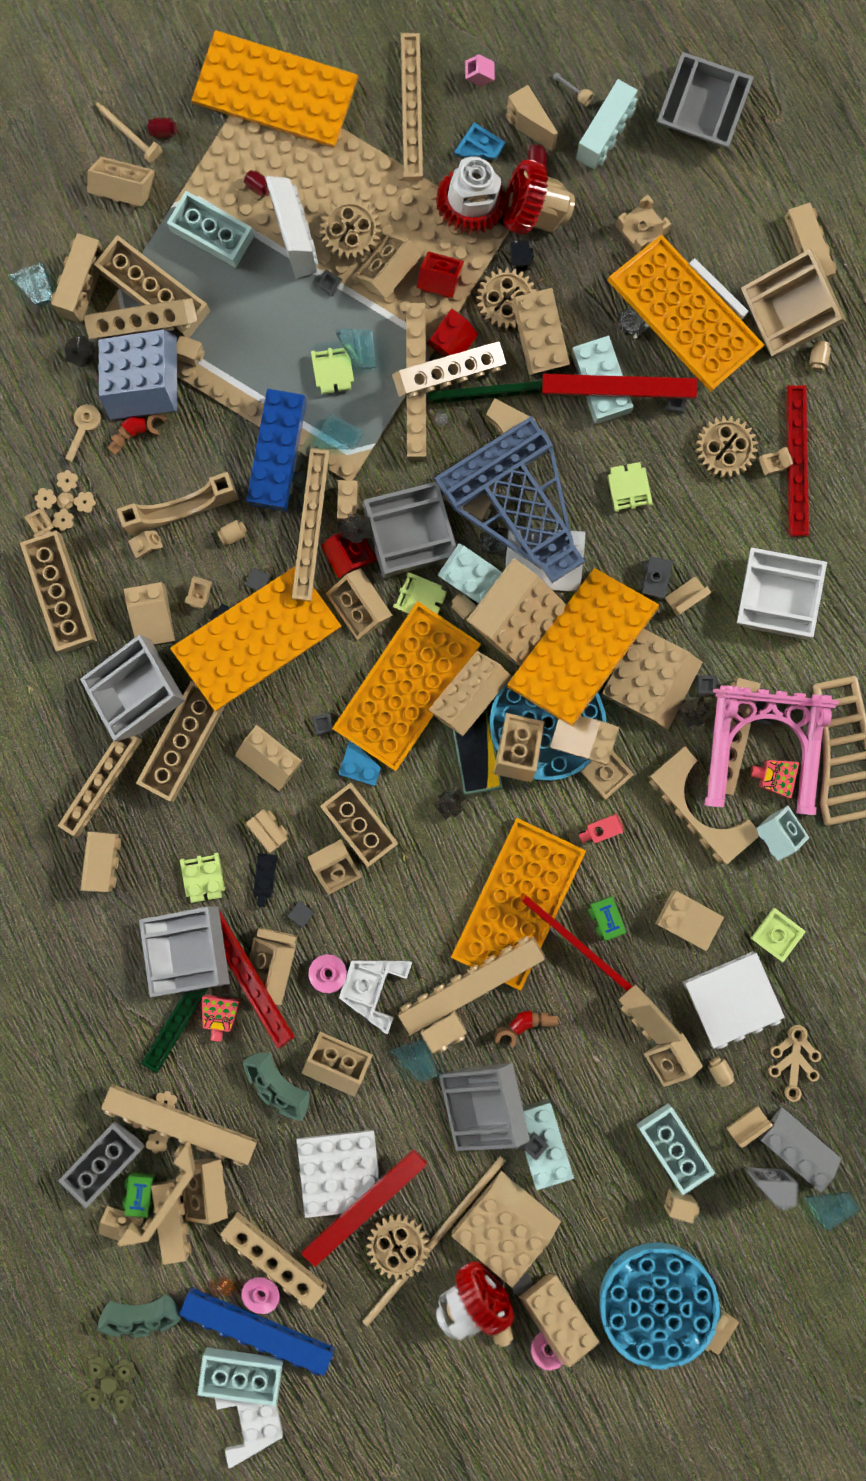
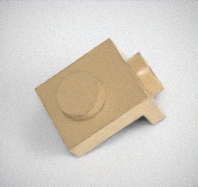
M787 447L758 458L764 475L782 472L793 464Z
M43 507L25 516V519L35 533L34 537L50 533V530L54 527Z
M144 531L128 541L135 558H141L153 550L163 548L161 539L156 531Z
M194 576L191 580L185 603L193 608H203L208 602L212 581Z

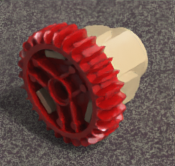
M523 160L515 168L512 178L509 179V185L506 186V203L504 204L505 209L502 214L504 226L507 230L517 234H526L533 227L553 232L559 225L565 226L569 222L575 205L574 194L570 193L563 186V183L557 179L547 177L548 173L543 164L533 160Z

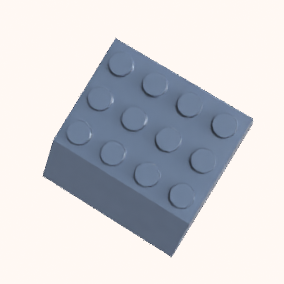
M157 330L99 339V397L110 420L177 412L176 335L166 330Z

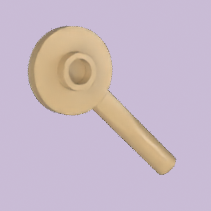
M82 405L75 411L74 421L78 426V431L65 457L69 462L73 461L85 432L95 430L100 425L101 414L93 405Z

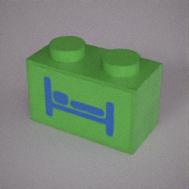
M608 896L589 904L591 908L588 909L591 919L596 920L597 927H595L598 938L602 937L604 941L627 933L613 896Z
M132 1172L129 1177H126L124 1188L127 1189V1197H124L122 1208L125 1209V1216L145 1218L150 1216L153 1203L151 1186L155 1182L156 1174Z

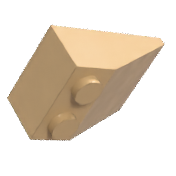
M529 85L508 96L506 117L509 123L514 124L517 130L553 151L556 146L558 132Z
M159 582L124 589L134 637L140 634L150 639L153 645L174 642L175 636L166 585Z
M506 713L493 774L532 782L537 769L544 721Z
M580 716L573 726L558 719L550 748L602 765H608L619 727L584 716Z
M672 890L655 924L707 951L724 917L678 891Z

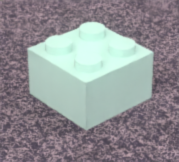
M789 806L771 814L756 828L760 838L765 841L770 853L775 856L777 861L796 852L809 839V836Z

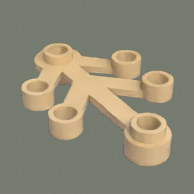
M801 1025L792 1026L788 1031V1038L778 1046L774 1045L770 1048V1054L775 1058H779L782 1056L783 1051L792 1045V1052L777 1065H771L768 1068V1073L772 1077H778L781 1071L791 1064L789 1086L785 1088L784 1094L792 1102L798 1101L802 1095L801 1090L797 1087L799 1065L806 1072V1076L810 1081L815 1082L820 1077L819 1072L813 1069L800 1053L802 1045L808 1052V1057L811 1061L818 1062L821 1059V1053L815 1050L808 1042L807 1030ZM796 1031H800V1036L798 1038H795L794 1033ZM776 1048L779 1049L778 1055L773 1054V1051ZM816 1052L818 1057L812 1059V1054ZM773 1068H777L776 1074L771 1073ZM812 1072L816 1073L815 1078H810ZM791 1089L795 1090V1094L793 1096L789 1095V1091Z

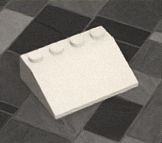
M508 528L507 540L521 548ZM543 529V531L555 533L553 529ZM518 530L525 541L526 531ZM571 531L574 546L584 558L585 532ZM529 532L527 541L538 544L540 534ZM542 535L541 543L551 536ZM507 547L505 569L514 558L538 575L552 590L576 592L581 586L583 564L554 583H551L542 569H539Z

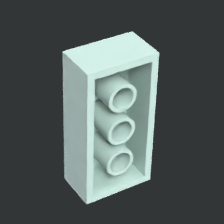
M619 79L616 81L579 142L576 160L593 170H596L598 165L602 166L607 157L608 149L611 150L617 140L615 139L617 134L622 133L626 126L627 118H631L635 111V105L638 101L636 98L637 89Z
M185 191L167 222L172 233L235 268L255 236L252 227L188 191Z
M609 336L572 348L571 356L578 375L623 376ZM585 396L595 425L629 414L633 409L630 397Z
M459 543L438 573V576L480 603L503 572Z
M546 1099L524 1106L523 1111L529 1136L536 1132L549 1144V1147L537 1160L525 1151L536 1190L574 1179L550 1100Z
M669 1103L636 1124L682 1195L715 1174Z
M207 1347L202 1359L198 1395L276 1406L283 1360L276 1359L273 1356Z

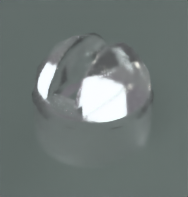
M437 411L433 426L443 427L448 422V416L444 412Z

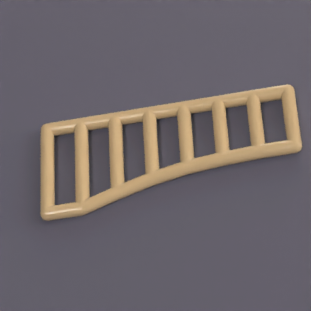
M856 676L813 685L814 695H822L821 690L851 684L852 696L833 700H839V704H836V707L855 703L858 713L831 719L829 726L823 728V774L820 809L824 825L826 826L866 818V810L830 817L828 806L866 798V790L828 798L829 786L866 779V771L830 778L831 766L866 759V751L831 759L830 747L864 740L866 748V713ZM860 722L862 733L830 739V727Z

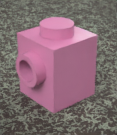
M479 54L466 60L465 79L478 86L494 81V62Z

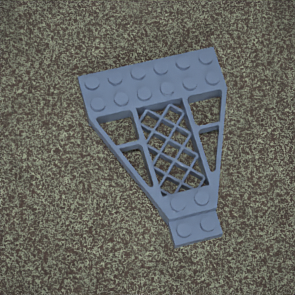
M532 416L435 477L436 483L457 513L539 569H542L551 583H554L585 563V560L574 546L553 444L543 429L539 428ZM549 453L554 478L539 486L526 466L544 454ZM513 474L524 476L522 485L511 483ZM510 477L509 483L503 482L505 479ZM526 480L531 485V487L525 486ZM554 483L557 487L563 521L543 493V490ZM497 485L508 487L506 496L495 494ZM510 487L521 489L520 499L508 496ZM524 490L535 492L533 501L522 499ZM482 494L487 495L498 512L497 515L484 523L462 509L463 506ZM536 495L539 497L542 503L535 502ZM496 498L505 500L504 508H502ZM507 500L518 502L517 512L506 510ZM521 503L532 505L530 514L519 512ZM534 506L546 508L544 517L532 515ZM547 511L553 519L546 518ZM507 514L516 516L514 524ZM518 516L529 518L528 527L516 525ZM498 519H502L521 548H518L488 526ZM531 519L543 521L541 530L530 528ZM545 522L556 524L555 533L543 531ZM518 530L526 531L525 541ZM529 532L540 534L538 544L527 541ZM542 535L551 536L541 543Z

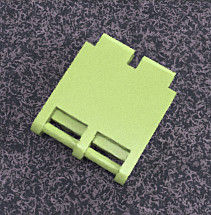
M345 345V348L339 349L328 348L326 351H311L317 389L321 388L322 394L335 393L334 386H338L339 392L352 390L351 384L354 383L348 345ZM345 351H346V353H344V354H337V355H333V354H332V353H338V352H345ZM329 354V356L316 358V356Z
M640 462L627 464V471L624 470L623 465L610 468V474L607 478L614 512H619L620 509L626 508L635 509L636 506L647 504L652 506L646 468H641Z
M407 572L405 575L407 578L403 588L399 590L401 593L393 608L409 614L418 601L436 614H439L441 608L435 606V603L442 605L447 594L446 591L441 590L442 585ZM410 578H411L412 581H411V583H410V586H409L408 590H406V588H407V586H408V583H409V581H410ZM404 594H405L406 596H405V598H404V601H403V603H402V606H400V603H401V601H402V598H403V596H404Z
M218 852L206 857L200 855L194 859H180L186 897H190L191 903L205 901L204 894H207L208 900L222 898L221 891L225 890ZM215 859V861L203 863L205 860ZM198 862V864L186 866L188 863Z

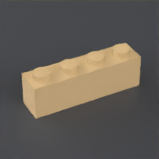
M811 203L789 209L785 219L798 255L809 249L815 251L827 279L831 280L836 274V264L829 255L830 248L824 241L823 228L817 222L815 208H812Z
M176 1179L154 1182L151 1186L154 1208L157 1207L159 1202H165L167 1199L165 1194L171 1186L175 1187L178 1183ZM183 1191L157 1228L163 1265L184 1262L189 1257V1254H191V1244L187 1242L186 1235H188L187 1222L184 1223L183 1217L186 1214L185 1204L181 1203Z

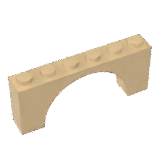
M494 399L485 420L494 425L502 435L530 416ZM510 477L505 479L503 482H508ZM502 485L496 486L495 494L501 495L498 491ZM443 494L442 498L444 504L453 508L448 499L446 498V496ZM482 494L463 506L462 509L482 522L483 519L487 520L492 512L489 508L492 503L487 495Z
M228 472L210 477L209 482L203 488L185 497L155 505H138L133 503L116 510L122 528L133 536L239 500V496L232 478Z
M684 746L648 776L651 780L649 784L656 791L660 790L663 794L661 796L668 805L672 804L676 809L674 812L681 820L684 818L687 821V828L693 834L697 833L700 836V843L706 849L710 848L714 852L713 858L719 864L721 862L728 864L759 837L758 831L749 819H745L738 825L730 828L714 829L700 823L691 814L686 805L684 786L690 769L698 760Z

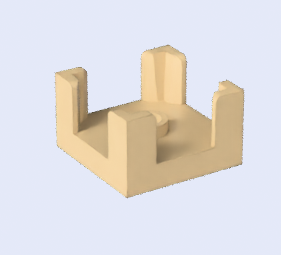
M649 195L641 199L639 206L626 215V212L621 214L616 222V227L637 254L661 234L663 236L667 234L671 226L670 221L666 217L662 221L652 209L654 202Z

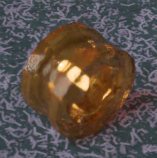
M222 1277L221 1283L218 1282L216 1284L218 1290L227 1297L231 1295V1291L236 1289L233 1282L226 1277Z

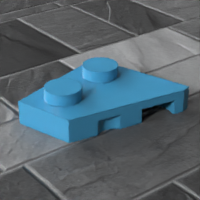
M474 122L455 150L454 155L465 158L481 157L483 160L495 161L505 147L506 142Z
M349 740L339 775L376 786L381 767L359 746Z

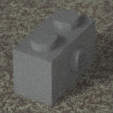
M650 556L648 561H644L642 572H645L644 580H640L638 587L641 595L660 601L665 599L673 561Z

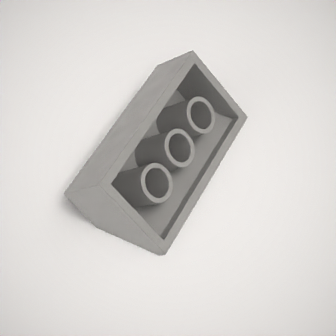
M781 1107L770 1119L773 1126L758 1136V1138L821 1193L834 1178L841 1158Z

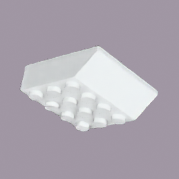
M265 177L295 279L316 273V265H319L316 249L305 219L302 204L300 203L296 184L292 185L290 178Z
M751 547L737 624L753 630L805 640L813 638L827 562Z

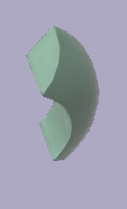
M257 1053L243 1061V1067L249 1083L254 1084L259 1091L257 1095L267 1105L272 1104L280 1110V1114L294 1120L301 1121L304 1118L309 1105V1091L299 1089L289 1083L275 1067L271 1053Z
M166 1294L156 1301L142 1305H124L110 1300L100 1316L97 1331L121 1337V1334H133V1338L149 1336L150 1332L157 1330L163 1332L180 1321V1311L174 1300Z

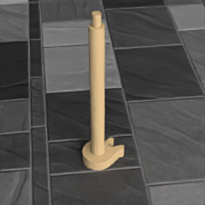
M98 102L96 103V106L99 108L98 110L145 152L144 158L148 162H153L163 152L161 146L156 142H153L148 147L105 106L100 105Z

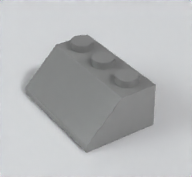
M745 1167L748 1175L778 1208L790 1209V1207H796L797 1182L785 1169Z

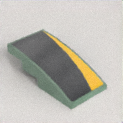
M484 711L463 736L453 730L465 796L502 789L500 775L493 774L497 755L490 733L489 713Z

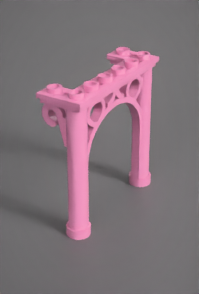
M720 686V689H713V693H716L717 705L708 795L705 797V805L724 807L730 746L735 734L744 725L752 721L774 719L788 725L797 734L802 746L796 813L816 815L815 799L823 728L828 727L831 722L832 713L830 708H835L836 704H839V700H832V696L812 695V698H806V694L794 693V696H787L788 692L783 691L769 694V690L757 689V693L751 692V688ZM752 700L767 703L762 710H757ZM776 703L791 704L785 709L784 713L780 712L776 707ZM740 704H747L750 707V714L745 718L740 717L737 713ZM793 709H800L803 712V719L797 723L793 722L790 718V713ZM731 718H734L738 722L730 729ZM805 724H807L806 736L800 728Z

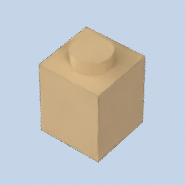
M180 335L177 341V360L197 367L198 362L203 360L205 354L202 343Z

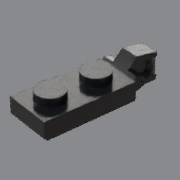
M258 853L254 882V896L258 897L257 907L265 908L267 898L272 897L278 855Z

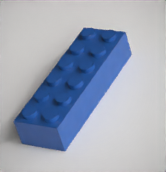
M267 388L246 499L249 506L287 512L307 404L305 395Z

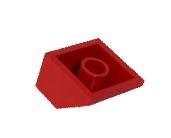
M428 251L420 267L416 288L427 293H437L445 298H453L457 290L464 261Z
M451 308L445 314L426 344L442 356L447 357L467 351L478 334L466 318Z
M359 527L334 534L321 544L338 579L377 561Z

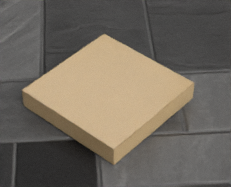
M613 750L608 765L591 761L585 768L579 771L604 800L634 775Z

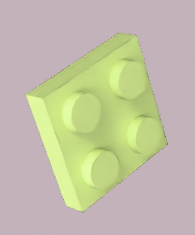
M773 908L750 939L779 961L784 962L806 931L776 908Z

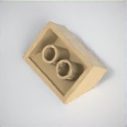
M100 157L88 170L87 192L94 194L96 197H107L113 201H123L136 207L142 206L148 199L155 170Z
M388 233L353 276L375 295L386 299L393 293L398 283L405 278L408 271L417 264L418 259L422 255L409 239Z
M361 568L346 574L326 593L356 640L361 639L392 616Z
M258 725L245 738L235 754L239 760L278 791H281L304 762Z
M97 831L88 832L81 882L82 891L110 892L112 888H115L116 877H114V871L118 868L119 858L116 855L117 850L121 846L119 834Z
M254 937L249 960L275 1004L282 1005L295 948L284 943Z
M636 984L619 999L623 1005L621 1010L628 1017L631 1015L634 1017L631 1021L638 1029L641 1027L644 1029L642 1033L649 1041L653 1039L657 1044H664L683 1039L681 1034Z
M319 1032L301 1074L355 1097L373 1055L323 1032Z
M205 1158L194 1160L196 1171L183 1190L186 1221L212 1224L228 1218L221 1159Z

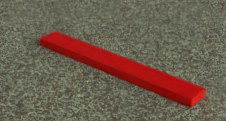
M543 374L542 395L696 399L697 378Z
M788 385L786 387L787 448L793 464L787 468L789 537H808L807 385Z
M525 893L521 895L520 900L622 988L628 992L633 987Z
M219 910L227 964L277 1049L282 1048L294 1039L295 1036Z
M413 1149L305 1247L301 1255L316 1267L426 1167L427 1161Z

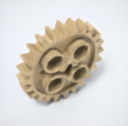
M345 198L343 204L337 200L338 206L335 207L331 204V211L325 210L327 217H321L322 222H324L320 224V229H322L320 236L324 237L322 243L327 244V251L332 249L333 256L339 253V259L343 255L346 256L347 261H349L350 256H353L356 261L357 255H360L363 259V253L366 252L370 255V247L376 249L374 242L380 241L377 236L381 235V230L378 229L381 227V222H378L379 216L374 215V208L369 210V203L363 206L362 199L355 203L354 198H352L351 202H348L347 198ZM346 214L353 215L350 219L344 218ZM363 224L368 226L365 230H361L359 227ZM335 229L342 230V232L339 234L333 233ZM350 240L357 241L355 245L348 244Z
M499 268L497 275L492 271L491 278L485 276L486 283L481 282L480 287L482 289L477 290V294L480 296L476 297V301L481 302L477 304V309H482L480 316L486 315L484 321L491 320V327L498 324V330H500L502 325L505 326L506 331L508 326H512L513 330H515L517 321L512 304L514 297L537 292V289H532L534 282L528 283L529 276L522 278L523 272L517 275L515 268L512 273H509L508 268H506L505 273ZM504 283H509L512 287L510 289H505L502 285ZM495 296L498 298V301L491 302L489 297ZM510 297V301H509V300H506V301L503 303L504 298L508 299V298ZM508 309L512 313L507 316L502 311Z
M722 416L720 422L715 418L713 424L709 421L706 424L708 428L703 427L701 429L703 434L699 433L697 436L700 440L696 441L695 445L700 447L695 450V453H701L697 460L704 461L701 467L708 466L706 472H709L711 469L714 470L713 476L720 473V478H723L725 474H727L728 478H731L732 473H734L737 477L740 471L744 473L746 467L752 465L750 461L756 459L752 455L758 451V449L753 448L758 442L752 441L756 434L750 435L749 432L752 430V427L746 429L747 422H744L742 425L739 424L740 418L735 422L732 416L729 417L728 421H726L725 416ZM722 430L727 431L728 434H729V437H728V438H724V437L721 435L720 431H722ZM734 434H737L736 439L732 442V444L721 456V458L719 460H716L717 455L721 452V450L732 438V436ZM736 442H741L744 445V449H738ZM709 445L716 446L717 452H711ZM724 457H730L732 464L725 463Z
M399 1213L397 1219H395L393 1214H391L389 1221L386 1217H383V1224L378 1221L376 1223L378 1229L372 1228L371 1232L374 1235H369L367 1238L372 1241L366 1245V1247L371 1248L367 1255H373L370 1263L376 1262L377 1265L374 1269L381 1268L380 1275L387 1272L388 1279L392 1274L395 1275V1280H398L400 1275L405 1280L407 1273L413 1277L414 1270L419 1273L421 1270L419 1265L424 1266L426 1262L423 1259H427L429 1256L424 1252L430 1249V1246L425 1245L429 1238H423L427 1231L419 1230L422 1224L414 1225L415 1218L411 1222L408 1221L409 1215L402 1219L401 1213ZM398 1229H404L407 1236L404 1238L400 1237L397 1233ZM381 1238L388 1239L390 1245L387 1247L383 1246L380 1241ZM396 1244H397V1245H402V1248H401V1249H399V1248H396V1249H395L394 1246H395ZM407 1247H413L416 1250V1254L409 1255L406 1250ZM390 1256L397 1257L399 1263L392 1264L390 1262Z

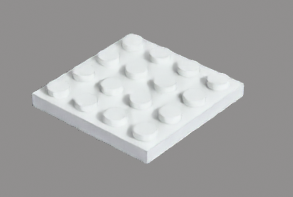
M374 1130L297 1138L305 1218L343 1214L380 1180Z

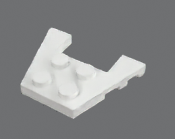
M352 960L339 998L363 1015L373 1025H376L382 1032L388 1034L393 1016L375 1011V1007L387 973L407 979L412 961Z
M215 1398L217 1410L237 1406L245 1443L226 1447L225 1453L228 1468H232L283 1437L277 1404L276 1406Z

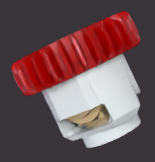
M481 157L462 159L459 167L454 172L450 171L449 176L445 175L437 189L436 207L439 210V216H443V222L449 221L448 227L454 225L455 231L458 228L461 229L462 234L464 231H468L469 235H471L472 231H475L478 235L479 230L485 233L487 228L491 230L493 225L496 226L498 220L502 218L505 209L504 204L506 203V198H504L505 192L502 191L501 178L494 172L492 166Z
M472 1261L462 1267L456 1274L455 1282L457 1284L439 1297L440 1307L436 1310V1317L441 1329L452 1339L461 1340L466 1336L470 1338L480 1331L492 1336L498 1335L508 1329L514 1320L512 1302L508 1298L509 1295L505 1291L506 1288H503L501 1282L497 1279V1275H494L492 1270H489L486 1265L484 1266L483 1263L478 1261Z

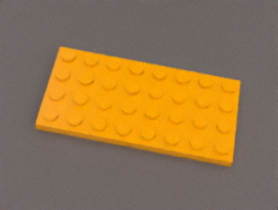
M215 30L192 97V103L335 148L358 81V75Z
M662 234L607 279L710 392L764 346L760 339Z
M296 566L170 648L214 712L341 628L340 623L314 587L311 602L292 600Z
M594 568L568 602L564 612L556 618L553 625L550 626L508 682L507 687L568 725L573 726L658 610L659 604Z
M417 601L332 729L396 771L433 717V714L429 711L430 707L475 654L481 643Z
M516 818L451 958L470 967L476 964L480 966L485 963L484 960L491 955L498 956L501 954L502 949L509 945L513 947L519 944L518 940L525 936H534L541 948L551 926L520 900V897L525 893L555 919L586 850ZM531 968L504 983L521 991Z

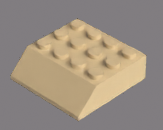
M812 249L805 251L741 287L772 357L793 350L846 322L816 252Z
M513 558L466 621L507 659L521 666L550 626L553 625L556 618L564 612V608L567 605L538 575Z
M643 629L611 673L600 696L669 730L703 662L689 651Z
M500 1171L452 1229V1237L513 1288L549 1244L561 1220L503 1171Z

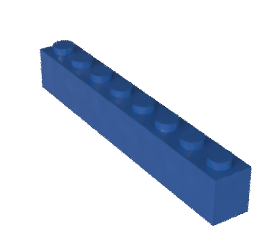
M192 1287L179 1314L188 1322H197L207 1330L214 1329L224 1337H233L240 1344L252 1345L259 1352H269L276 1359H285L290 1361L295 1367L309 1369L314 1375H325L334 1353V1346Z

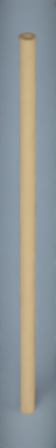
M502 1156L495 1161L426 1245L430 1246V1249L424 1251L425 1253L429 1254L506 1162ZM408 1273L405 1280L402 1278V1275L399 1276L398 1280L394 1282L362 1322L366 1326L371 1324L410 1277Z

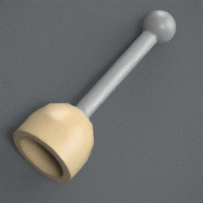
M559 73L553 75L554 80H559L578 94V101L586 107L594 97L592 91L588 89L580 91L564 80Z

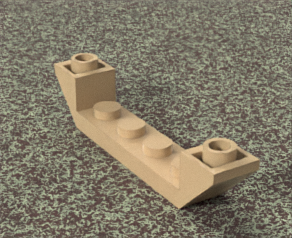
M187 1141L184 1147L180 1145L174 1153L176 1159L173 1163L183 1170L176 1178V1181H178L176 1186H171L166 1192L165 1197L167 1199L165 1202H159L155 1208L154 1213L156 1215L152 1220L148 1218L142 1228L134 1222H131L128 1227L124 1226L118 1234L121 1237L118 1242L119 1246L147 1242L156 1231L196 1171L191 1143Z

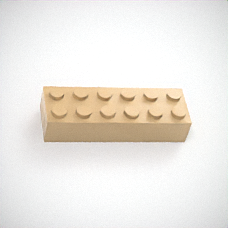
M118 235L93 264L99 274L141 306L193 298L197 322L190 323L191 327L184 329L174 326L173 331L179 335L190 338L210 313L207 303Z
M53 531L21 542L20 545L55 651L63 654L97 642L62 534L58 531Z
M192 681L183 695L185 701L177 706L136 784L170 802L175 801L225 708L223 706L214 712Z

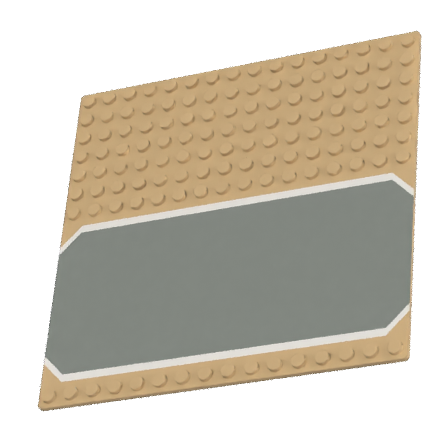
M230 115L142 254L207 303L210 309V313L190 337V339L202 343L203 351H205L203 360L198 362L197 367L177 360V377L258 427L261 424L267 388L305 395L307 404L298 451L308 458L310 448L329 451V471L344 480L353 481L406 395L399 397L392 374L407 368L406 303H425V340L427 343L445 314L451 308L459 313L508 235V230L498 223L496 226L493 225L491 230L487 228L485 233L479 230L478 235L475 231H472L471 235H469L468 231H464L462 234L459 228L455 231L454 225L448 227L449 221L443 222V216H439V210L436 207L437 185L424 177L423 180H404V165L343 128L341 129L336 147L333 148ZM248 171H258L265 177L290 178L291 184H296L300 203L302 204L305 219L316 249L319 265H316V273L295 279L271 197L268 195L261 198L246 187L244 178ZM185 191L252 227L255 236L236 268L170 231L167 222ZM345 198H347L348 202H351L352 198H354L355 203L362 199L363 206L369 203V210L375 209L374 215H378V222H381V227L378 228L381 230V235H377L380 241L374 242L376 248L388 233H392L409 239L422 255L418 259L417 264L408 271L405 278L398 283L393 293L386 299L375 295L353 276L370 256L369 254L364 252L363 259L360 255H357L356 261L353 256H350L349 261H347L345 255L341 259H339V253L333 256L332 249L327 251V244L322 243L324 237L320 236V231H322L320 224L324 222H322L321 217H327L325 210L331 211V204L335 207L338 206L337 200L343 204ZM346 214L344 216V218L350 219L353 217L352 214ZM363 224L359 228L365 230L368 226ZM335 229L333 231L334 234H339L342 232L341 229ZM350 240L348 242V244L355 245L357 243L356 240ZM370 247V253L372 254L375 249ZM428 251L464 261L457 290L453 298H445L437 293H427L416 288L420 267ZM325 269L342 279L334 296L316 286ZM118 289L105 311L141 305ZM173 330L168 331L176 335L178 341L180 335ZM427 344L426 362H428L433 352L435 351L432 347H430ZM345 345H348L354 383L351 384L352 390L339 392L338 386H334L335 393L322 394L321 388L317 389L311 351H326L328 348L339 349L345 348ZM345 351V352L332 353V354H333V355L344 354V353H346V351ZM329 354L316 356V358L329 356Z

